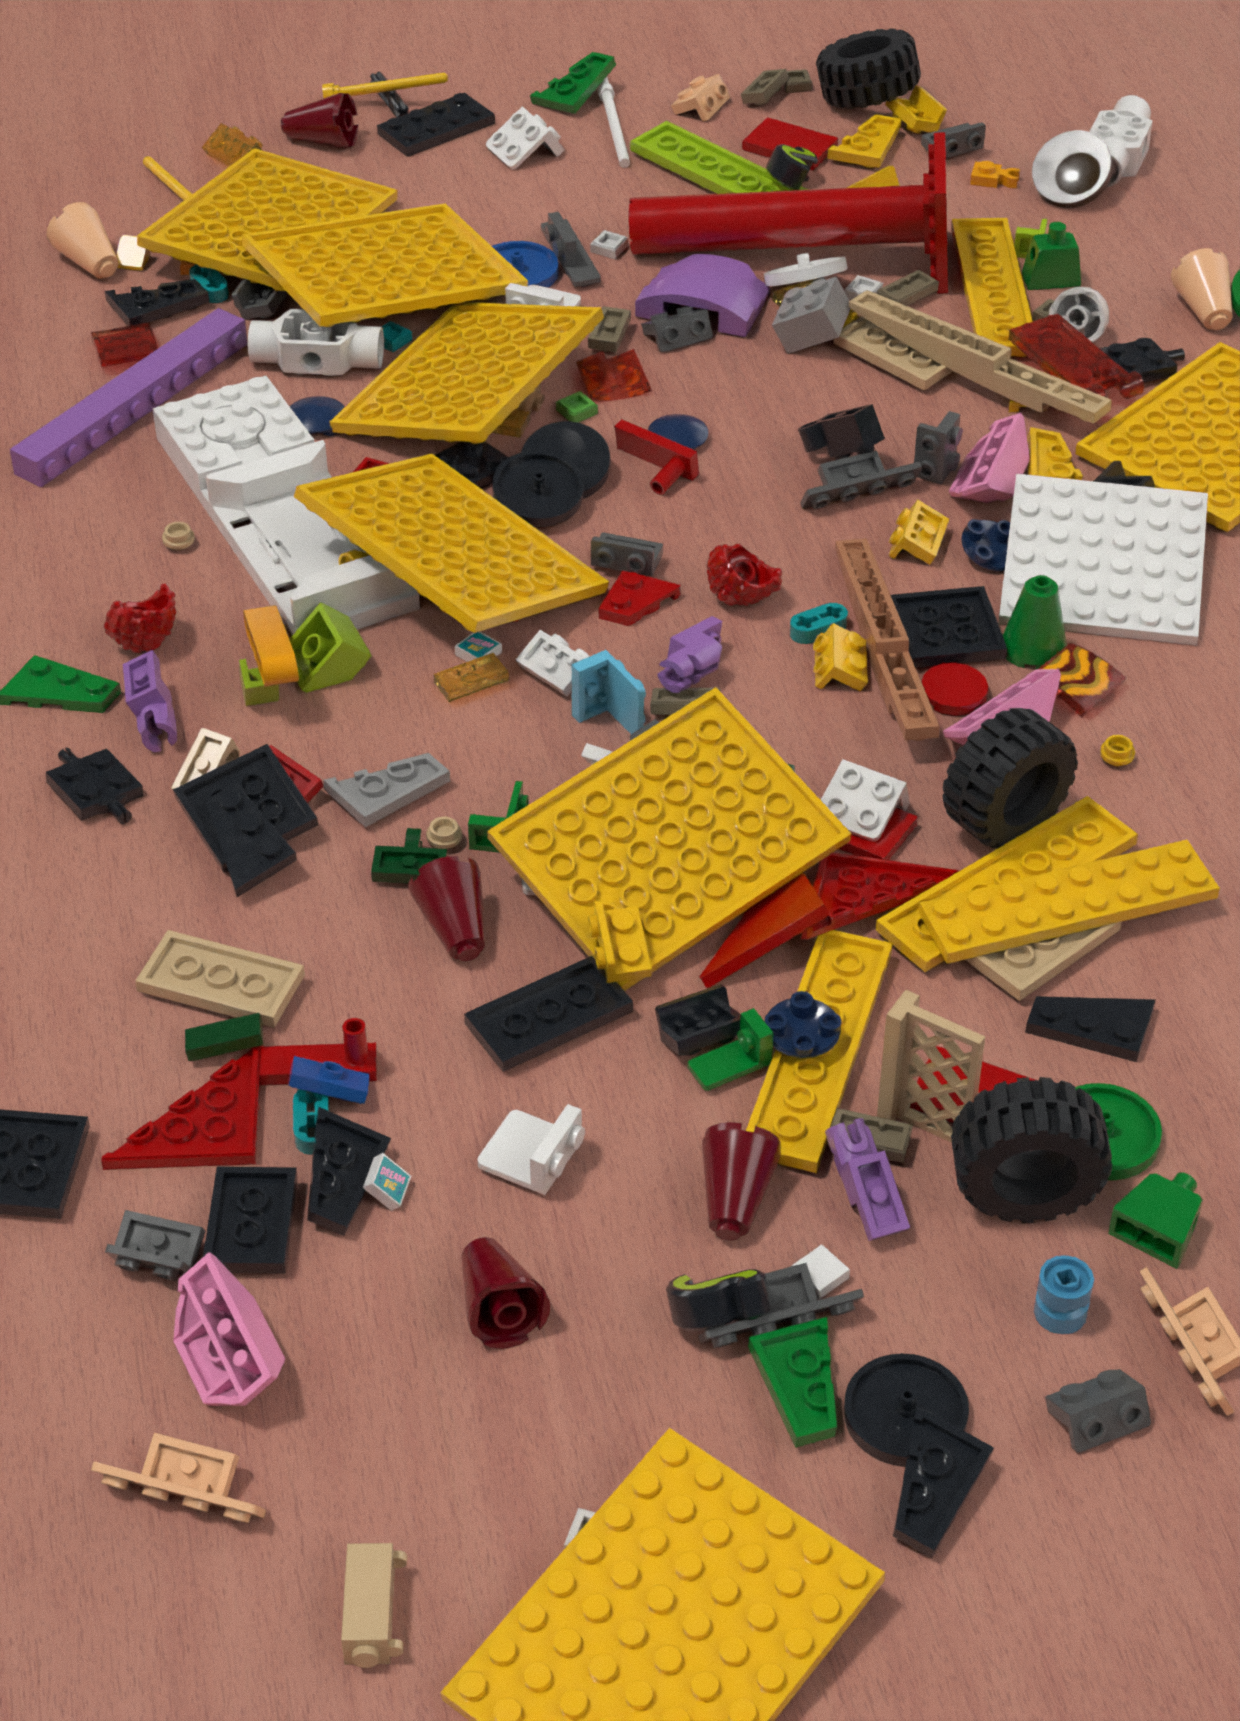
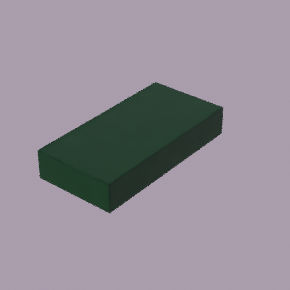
M260 1013L185 1029V1052L188 1061H196L264 1045L263 1022Z

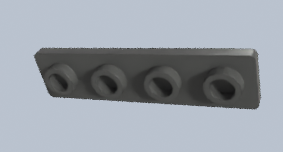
M559 211L548 213V222L541 223V231L573 286L586 287L601 282L599 272L568 220L563 219Z
M877 450L822 463L817 471L823 486L808 489L800 504L802 509L810 507L820 509L827 506L830 502L838 500L848 502L859 495L866 493L871 495L879 494L893 486L898 485L899 488L907 487L916 481L922 466L920 462L885 470Z
M807 1262L765 1273L771 1302V1309L766 1315L753 1320L746 1318L735 1319V1323L706 1330L698 1337L700 1344L712 1342L713 1348L727 1346L738 1342L736 1335L751 1331L752 1335L755 1336L777 1330L776 1324L790 1320L792 1326L816 1320V1313L830 1310L831 1316L856 1310L854 1303L864 1298V1293L862 1289L817 1300Z

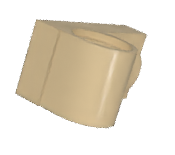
M201 728L171 789L173 790L239 758L240 750L231 737Z

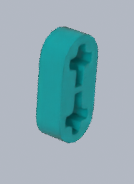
M198 264L190 268V280L196 279L208 292L209 303H221L228 299V283L217 270L202 268Z
M827 603L798 613L790 620V637L797 643L810 644L815 642L820 633H825L833 623L846 629L848 610L841 604Z
M299 1089L293 1097L295 1145L300 1152L313 1155L314 1137H308V1128H315L316 1114L319 1107L329 1111L328 1096ZM308 1103H315V1112H307Z

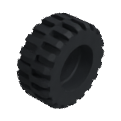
M876 29L875 31L868 30L860 34L849 35L847 38H841L836 43L826 46V49L820 52L816 60L823 98L831 106L841 109L843 107L847 109H854L855 107L866 108L871 105H880L886 101L890 102L895 100L896 97L903 96L908 91L913 90L921 77L915 40L908 32L901 29Z
M1011 708L1009 711L997 713L993 719L985 720L981 724L980 729L976 732L973 731L967 737L968 741L965 745L959 747L955 753L956 758L954 762L950 763L947 769L948 777L943 782L944 794L942 797L948 816L985 846L1000 848L1058 812L1057 808L1062 801L1065 802L1069 794L1068 789L1074 783L1076 777L1074 771L1078 768L1075 745L1069 736L1034 710Z
M1028 1077L1017 1078V1082L1010 1084L1004 1081L995 1084L994 1089L991 1091L985 1089L976 1094L974 1102L968 1101L959 1112L960 1115L954 1120L951 1141L957 1185L960 1192L964 1194L965 1199L971 1205L979 1208L982 1213L990 1217L998 1215L1002 1221L1012 1222L1013 1219L1021 1220L1022 1223H1034V1220L1045 1219V1222L1056 1220V1216L1064 1213L1068 1216L1077 1212L1078 1206H1087L1096 1197L1095 1193L1100 1194L1111 1175L1112 1155L1102 1109L1092 1099V1096L1081 1088L1076 1090L1075 1086L1069 1082L1061 1080L1059 1083H1055L1051 1078L1040 1077L1039 1080H1029Z

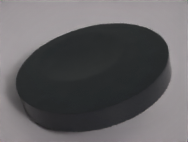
M562 421L541 427L526 440L521 451H548L561 455L571 461L583 477V499L597 492L604 485L610 473L611 459L607 442L596 430L578 422Z
M535 450L515 454L499 465L493 477V498L533 527H547L562 523L571 518L582 504L584 481L580 471L571 461L556 453Z
M890 1354L866 1363L853 1375L845 1393L844 1420L850 1436L864 1452L884 1463L905 1467L917 1405L966 1432L969 1402L961 1382L942 1364L915 1354Z

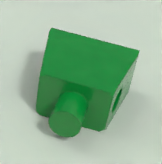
M1052 222L1049 224L1048 234H1038L1032 237L1021 273L1028 290L1081 286L1079 247L1073 233L1066 232V225L1064 223Z
M1184 1172L1177 1173L1172 1181L1157 1173L1149 1174L1114 1206L1108 1234L1177 1269L1196 1228L1203 1199L1200 1195L1194 1193L1197 1189L1196 1180Z

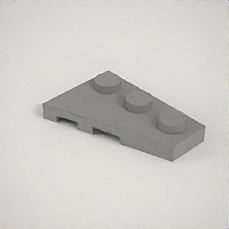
M426 753L391 762L388 764L387 769L368 773L367 769L354 772L353 778L337 781L336 777L323 780L324 790L363 826L367 827L450 782V771L431 754Z

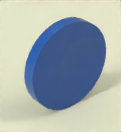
M508 241L492 246L528 280V286L538 285L549 288L557 280L559 273L558 259L549 248L528 241Z

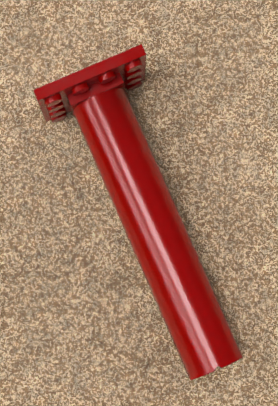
M945 132L934 133V144H928L929 173H923V185L630 198L628 222L632 255L924 242V254H930L931 277L939 282L937 294L948 293Z

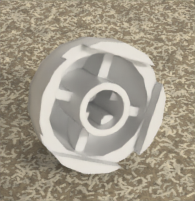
M1074 287L1062 292L1055 299L1054 304L1051 305L1049 310V324L1052 333L1062 341L1067 342L1064 344L1072 347H1083L1092 344L1104 333L1109 323V308L1106 300L1098 291L1090 287Z

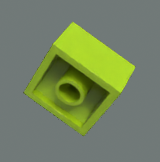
M322 602L318 604L289 639L298 668L299 681L297 683L301 690L306 693L352 680L372 657L350 617Z

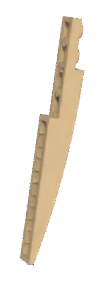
M868 290L849 302V308L918 352L973 382L1042 413L1052 406L1059 411L1067 412L1079 417L1083 421L1094 424L1111 410V399L1012 360L1011 348Z

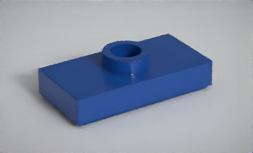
M294 1056L288 1086L365 1104L368 1094L369 1074L343 1068L340 1064L331 1061L321 1063Z

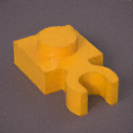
M975 161L970 185L997 188L998 184H1001L1007 188H1017L1020 169H1002L1001 164H994L991 161Z

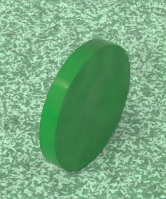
M1091 1083L1075 1087L1076 1090L1081 1088L1092 1096V1099L1101 1107L1103 1117H1105L1112 1155V1172L1108 1181L1127 1179L1146 1170L1156 1159L1162 1138L1161 1122L1154 1108L1140 1095L1117 1085Z

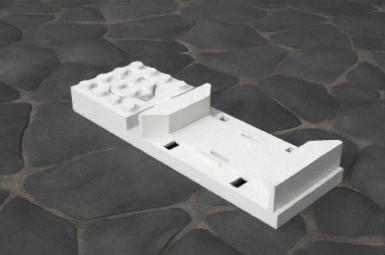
M267 376L255 377L249 381L227 385L218 390L196 394L187 399L168 402L163 406L153 408L157 440L269 604L277 606L282 622L291 636L320 602L349 616L356 629L420 609L419 593L403 579L396 577L394 572L382 563L375 561L371 555L339 565L338 560L342 553L353 549L362 552L366 551L351 543L349 538L337 529L330 527L325 520L306 509L305 505L294 498L296 486L332 477L327 468L326 445L323 440L314 442L313 437ZM248 519L252 522V524L236 529L232 527V524ZM281 587L288 591L278 593L276 589Z

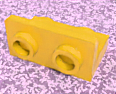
M917 499L910 509L905 507L898 516L896 524L899 526L894 530L889 539L892 547L888 556L894 559L903 548L914 557L930 565L937 556L949 518Z
M595 901L594 915L588 916V925L591 938H598L599 947H595L596 965L598 970L604 969L607 983L651 977L652 967L638 906L604 911L603 902Z

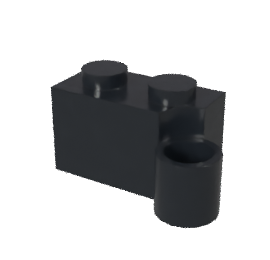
M873 404L830 413L798 428L806 452H812L826 446L830 457H835V460L847 458L853 455L854 452H857V455L870 453L875 450V444L885 439Z

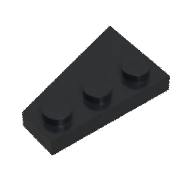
M196 279L161 283L158 289L143 290L142 286L131 287L130 293L116 294L115 290L105 291L108 304L130 328L141 327L146 323L161 318H168L173 314L188 309H195L200 305L209 303L208 292Z
M1036 996L1026 1023L1025 1033L1137 1062L1154 1011L1156 999Z

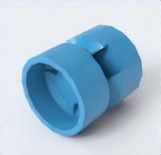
M1063 1255L1047 1260L1041 1267L1034 1315L1038 1323L1046 1330L1057 1334H1071L1080 1330L1086 1323L1094 1276L1092 1270L1085 1262L1076 1257Z

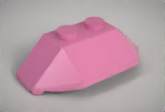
M1022 413L994 421L989 428L990 432L983 436L965 457L949 490L951 497L989 503L995 500L1004 501L1014 495L1016 474H1024L1030 460Z
M1036 669L1025 678L943 731L945 737L965 745L968 741L967 737L973 731L976 732L980 729L981 724L985 720L993 719L997 713L1009 711L1011 708L1031 709L1047 721H1050L1061 677L1059 669Z
M209 1252L179 1278L178 1292H180V1297L176 1308L173 1341L203 1404L208 1406H246L277 1379L285 1357L255 1298L217 1257Z

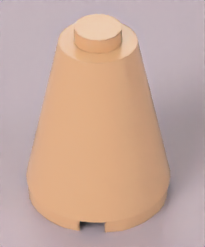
M85 202L67 205L62 209L64 212L58 218L54 216L51 219L47 228V239L53 248L96 278L103 279L112 276L118 267V259L97 211Z
M1209 248L1190 252L1180 259L1182 264L1177 269L1174 266L1171 272L1173 285L1207 329H1223L1231 322L1233 317L1227 257L1223 252L1220 251V254L1214 253Z

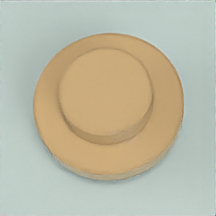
M184 522L168 524L162 535L163 544L177 551L186 549L195 540L194 532Z
M438 817L430 823L427 829V841L435 848L449 849L460 843L462 830L453 818Z

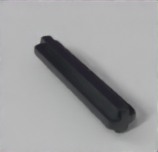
M380 71L370 75L372 79L370 83L387 80ZM396 90L378 93L396 117L409 113L408 105Z

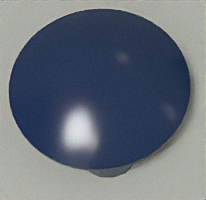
M312 396L294 402L290 408L310 434L323 433L326 436H333L338 433H333L329 422L345 406L338 400L330 397Z
M686 414L662 416L654 420L648 428L653 433L693 450L704 444L709 435L708 427L703 421Z
M970 520L961 536L962 546L968 557L983 568L992 571H1005L1010 522L1006 520L999 522Z
M804 991L795 992L790 999L776 1004L770 1009L764 1020L774 1033L773 1047L783 1054L796 1058H812L828 1052L836 1045L841 1033L842 1021L840 1016L829 1006L813 999L810 993Z

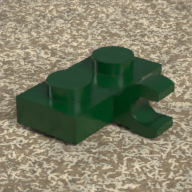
M407 828L404 847L375 846L371 868L372 882L409 884L411 877L415 881L420 876L418 869L435 859L446 857L447 849L422 848L423 842L420 841L422 830L419 828Z

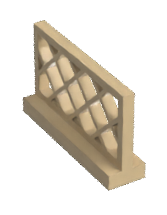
M905 990L886 1015L877 1117L889 1120L899 1118L952 1143V1127H950L945 1119L952 1118L955 1120L968 1101L974 1102V1097L978 1094L985 1036L920 1008V996ZM919 1023L929 1027L935 1036L928 1037L919 1026ZM954 1040L972 1046L971 1052L963 1053ZM942 1044L951 1057L944 1059L935 1045ZM923 1049L932 1062L925 1064L916 1051ZM958 1065L967 1076V1079L960 1080L951 1067ZM939 1071L948 1084L941 1085L932 1072ZM920 1076L929 1089L922 1090L913 1077ZM955 1092L964 1105L957 1106L948 1093ZM936 1097L945 1110L938 1111L929 1098ZM917 1102L926 1114L924 1115L911 1109L910 1103Z

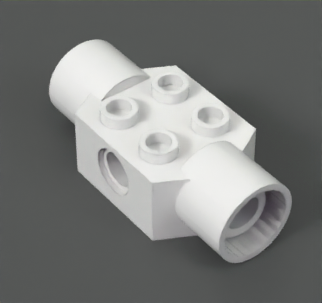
M1128 95L1118 100L1113 110L1100 111L1089 131L1105 142L1112 156L1113 172L1107 187L1117 184L1121 177L1136 176L1149 150L1153 123L1150 120L1151 110L1148 103L1138 96Z
M290 309L275 321L252 320L249 326L248 355L250 362L277 363L285 373L334 376L343 375L352 367L381 369L384 354V333L382 327L357 326L356 322H344L335 324L332 327H320L302 309Z

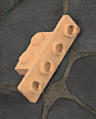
M1145 1267L1140 1270L1147 1283L1141 1287L1143 1294L1153 1309L1158 1306L1162 1308L1166 1316L1159 1319L1172 1341L1178 1338L1181 1340L1185 1348L1178 1353L1191 1374L1199 1371L1203 1377L1204 1382L1199 1384L1198 1387L1211 1408L1219 1404L1227 1416L1235 1411L1216 1379L1240 1365V1337L1209 1287H1206L1172 1307L1149 1269Z
M153 1434L141 1474L98 1462H93L91 1468L92 1471L103 1475L102 1484L122 1490H127L129 1483L144 1486L143 1495L167 1501L169 1493L185 1497L183 1506L208 1512L210 1504L225 1508L224 1517L244 1523H249L251 1516L264 1519L266 1513L265 1509L257 1505L227 1497L240 1456L162 1434Z

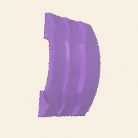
M693 254L675 264L661 268L656 278H653L651 283L643 288L636 299L635 316L651 319V315L663 312L668 313L673 303L718 311V332L746 337L770 295L771 288L759 280L750 266L744 262L718 255Z

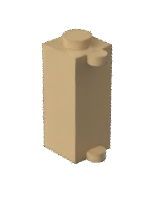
M393 1543L347 1544L341 1637L344 1664H354L358 1667L369 1668L377 1664H390L391 1657L400 1656L403 1653V1642L398 1639H392L395 1568H402L407 1565V1554L399 1550L393 1551Z

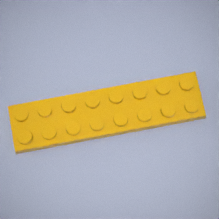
M1008 218L952 219L951 232L973 333L1011 348V356L1026 357L1038 355L1039 345Z
M1086 796L877 919L876 931L890 943H893V946L919 968L927 972L945 961L919 914L920 902L1118 856L1137 844L1138 834L1089 796Z
M1188 839L920 902L919 914L948 964L1217 899L1220 887Z
M836 930L817 936L797 992L804 991L810 993L813 999L826 1004L838 1014L842 1021L841 1033L836 1045L828 1052L817 1057L796 1058L783 1054L777 1049L775 1050L746 1131L754 1132L755 1126L770 1131L781 1141V1157L778 1164L817 1173L827 1142L825 1131L830 1128L836 1108H839L892 954L893 943Z

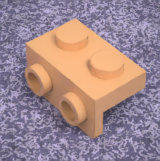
M719 74L708 78L699 76L689 83V88L678 94L679 98L671 107L675 115L696 109L701 120L704 122L709 120L730 98V95Z

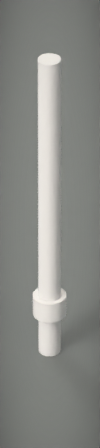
M606 77L598 87V94L600 100L604 103L619 164L622 168H627L630 165V160L613 100L615 93L613 86L609 84L608 77Z

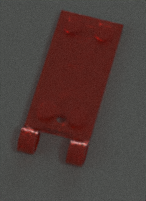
M1058 313L1009 329L1008 340L1049 375L1106 398L1105 390L1114 387L1125 399L1133 398L1144 392V382L1138 372H1126Z

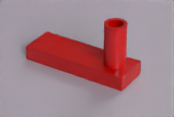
M623 419L614 426L617 449L662 468L650 481V487L655 493L659 495L665 494L680 476L691 481L698 476L697 451Z
M350 1018L342 1025L344 1044L261 1046V1085H288L294 1056L321 1063L326 1061L335 1062L343 1068L369 1074V1082L377 1081L376 1042L367 1043L366 1025L362 1019Z

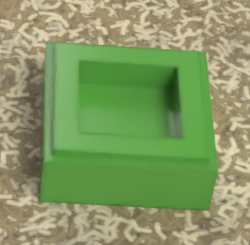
M579 391L556 401V411L569 421L581 422L598 414V405Z

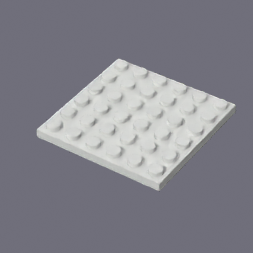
M1016 474L998 624L1007 625L1025 582L1029 578L1044 575L1054 580L1058 585L1065 631L1197 645L1208 493Z

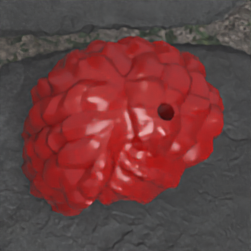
M728 544L718 545L709 553L707 563L709 588L726 605L748 606L749 604H757L760 600L770 597L771 593L781 589L782 570L765 564L764 561L759 560L756 555L750 553L741 544L733 546Z
M163 583L159 590L143 601H128L124 603L114 601L105 616L106 622L103 625L105 633L118 645H122L124 650H131L133 653L156 650L161 646L165 637L171 634L177 612L174 599L176 594L169 589L166 583Z

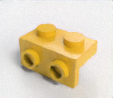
M917 85L909 99L896 97L895 100L886 101L885 106L893 112V117L902 119L901 121L907 124L906 128L917 134H920L921 131L930 133L938 131L947 112V109L921 86Z
M833 623L825 633H820L813 644V650L815 651V664L813 668L815 686L823 689L834 678L861 691L868 683L866 639L856 632H850Z

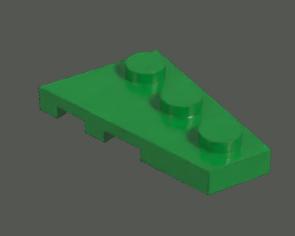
M596 52L590 53L571 66L566 76L560 80L554 78L548 82L549 87L541 93L539 91L530 95L532 104L575 114L616 66L614 56Z
M34 655L0 691V705L11 706L12 701L28 702V707L41 708L43 703L61 705L63 710L104 713L121 694L119 682Z
M827 1317L749 1337L748 1348L795 1448L836 1436L837 1421L834 1388L831 1380L830 1347L828 1346Z

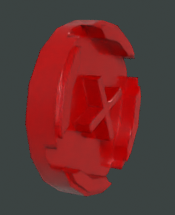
M939 664L930 668L923 675L921 681L930 704L934 706L935 711L941 714L952 716L970 714L976 707L985 704L989 686L986 677L979 670L965 664Z

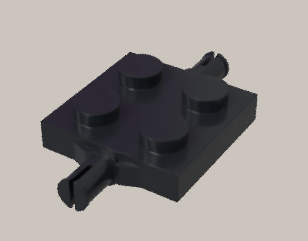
M1139 338L1136 341L1123 344L1113 343L1108 347L1097 349L1096 359L1101 365L1089 366L1088 375L1095 378L1110 376L1116 379L1122 387L1167 378L1177 373L1178 365L1175 361H1183L1185 359V352L1182 348L1171 351L1162 350L1151 338Z
M66 747L65 750H60L58 758L64 764L46 771V783L81 820L97 814L111 813L120 824H124V820L127 823L131 819L132 814L124 805L143 796V785L107 748L83 758H78L70 748Z

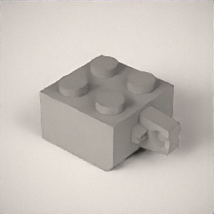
M821 277L813 280L810 286L801 289L795 287L785 294L772 327L788 354L839 337L851 309L849 308L850 301L837 277L828 280Z

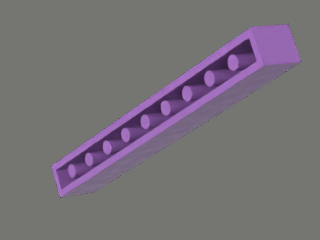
M218 308L12 447L10 454L14 474L39 487H43L151 412L153 408L158 407L246 346L245 319Z

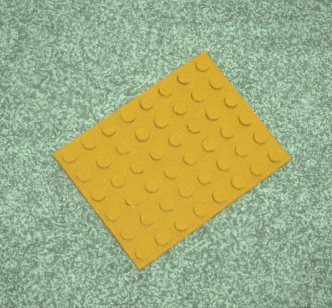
M254 148L138 234L137 246L149 249L153 253L172 256L179 261L185 260L198 264L202 268L221 271L228 276L250 280L251 283L270 286L277 291H286L242 245L243 234L382 213L397 200L398 190Z
M446 203L243 234L242 245L320 327H332L335 324L344 322H359L362 319L373 317L384 318L396 313H412L414 310L425 308L436 309L442 305L463 304L465 301L477 299L487 300L490 297L506 295L505 288L510 283L528 287V280Z
M470 302L453 304L329 422L333 429L332 431L333 433H346L347 435L362 434L371 435L372 437L392 436L397 439L407 437L420 438L421 440L436 439L445 440L446 442L466 441L472 444L482 443L604 319L602 308Z
M1222 342L1217 343L1076 444L1075 454L1104 469L1113 461H1121L1125 476H1152L1155 484L1154 488L1208 493L1206 522L1218 529L1229 532L1240 523V351Z
M434 454L296 486L294 498L305 505L306 509L317 514L330 527L337 529L349 538L351 543L362 548L375 561L382 563L394 572L396 577L403 579L415 588L420 595L427 597L439 606L441 611L452 616L465 629L473 633L606 593L609 585L607 579Z
M715 687L488 830V839L589 957L593 956L595 958V947H599L598 938H591L588 925V916L594 915V902L602 901L604 911L638 906L653 973L848 843L852 833ZM644 978L618 981L617 983L626 991Z
M669 1427L440 1692L442 1701L469 1721H775L883 1584L885 1572Z

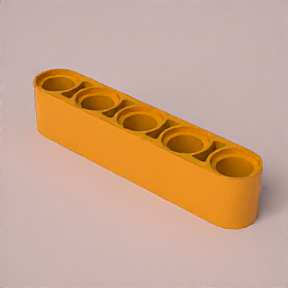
M271 605L243 610L247 638L264 687L299 681L295 654L277 606Z

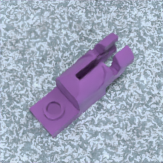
M711 616L670 638L668 657L659 664L665 669L657 673L661 684L672 693H680L691 687V684L694 685L700 682L701 678L719 668L722 650L720 644L721 620Z
M151 650L124 663L123 673L126 704L137 718V728L141 734L142 743L148 750L159 752L162 751L158 735L162 734V729L167 732L168 742L172 746L177 742V728L170 690L161 679L159 658Z
M858 1118L853 1120V1123L847 1126V1130L844 1122L827 1129L825 1134L831 1152L834 1154V1161L839 1176L843 1181L851 1207H858L868 1241L908 1230L910 1228L885 1150L877 1152L871 1131L866 1126L864 1119Z

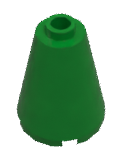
M1044 575L1029 578L1025 582L1002 634L1007 646L1006 659L1017 667L1025 668V664L1036 665V669H1043L1067 650L1058 585L1054 580Z

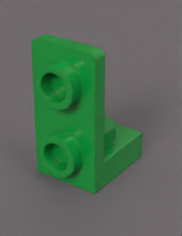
M515 781L506 818L470 814L468 821L470 850L500 853L488 839V830L529 805V795L523 794V781Z
M754 1008L741 1013L740 1031L737 1033L738 1040L688 1061L689 1071L705 1091L770 1065L773 1055L774 1033Z

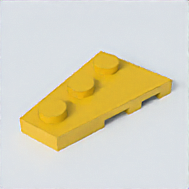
M1030 427L1027 435L1030 456L1028 475L1082 480L1083 475L1080 469L1074 468L1071 462L1072 454L1059 432Z

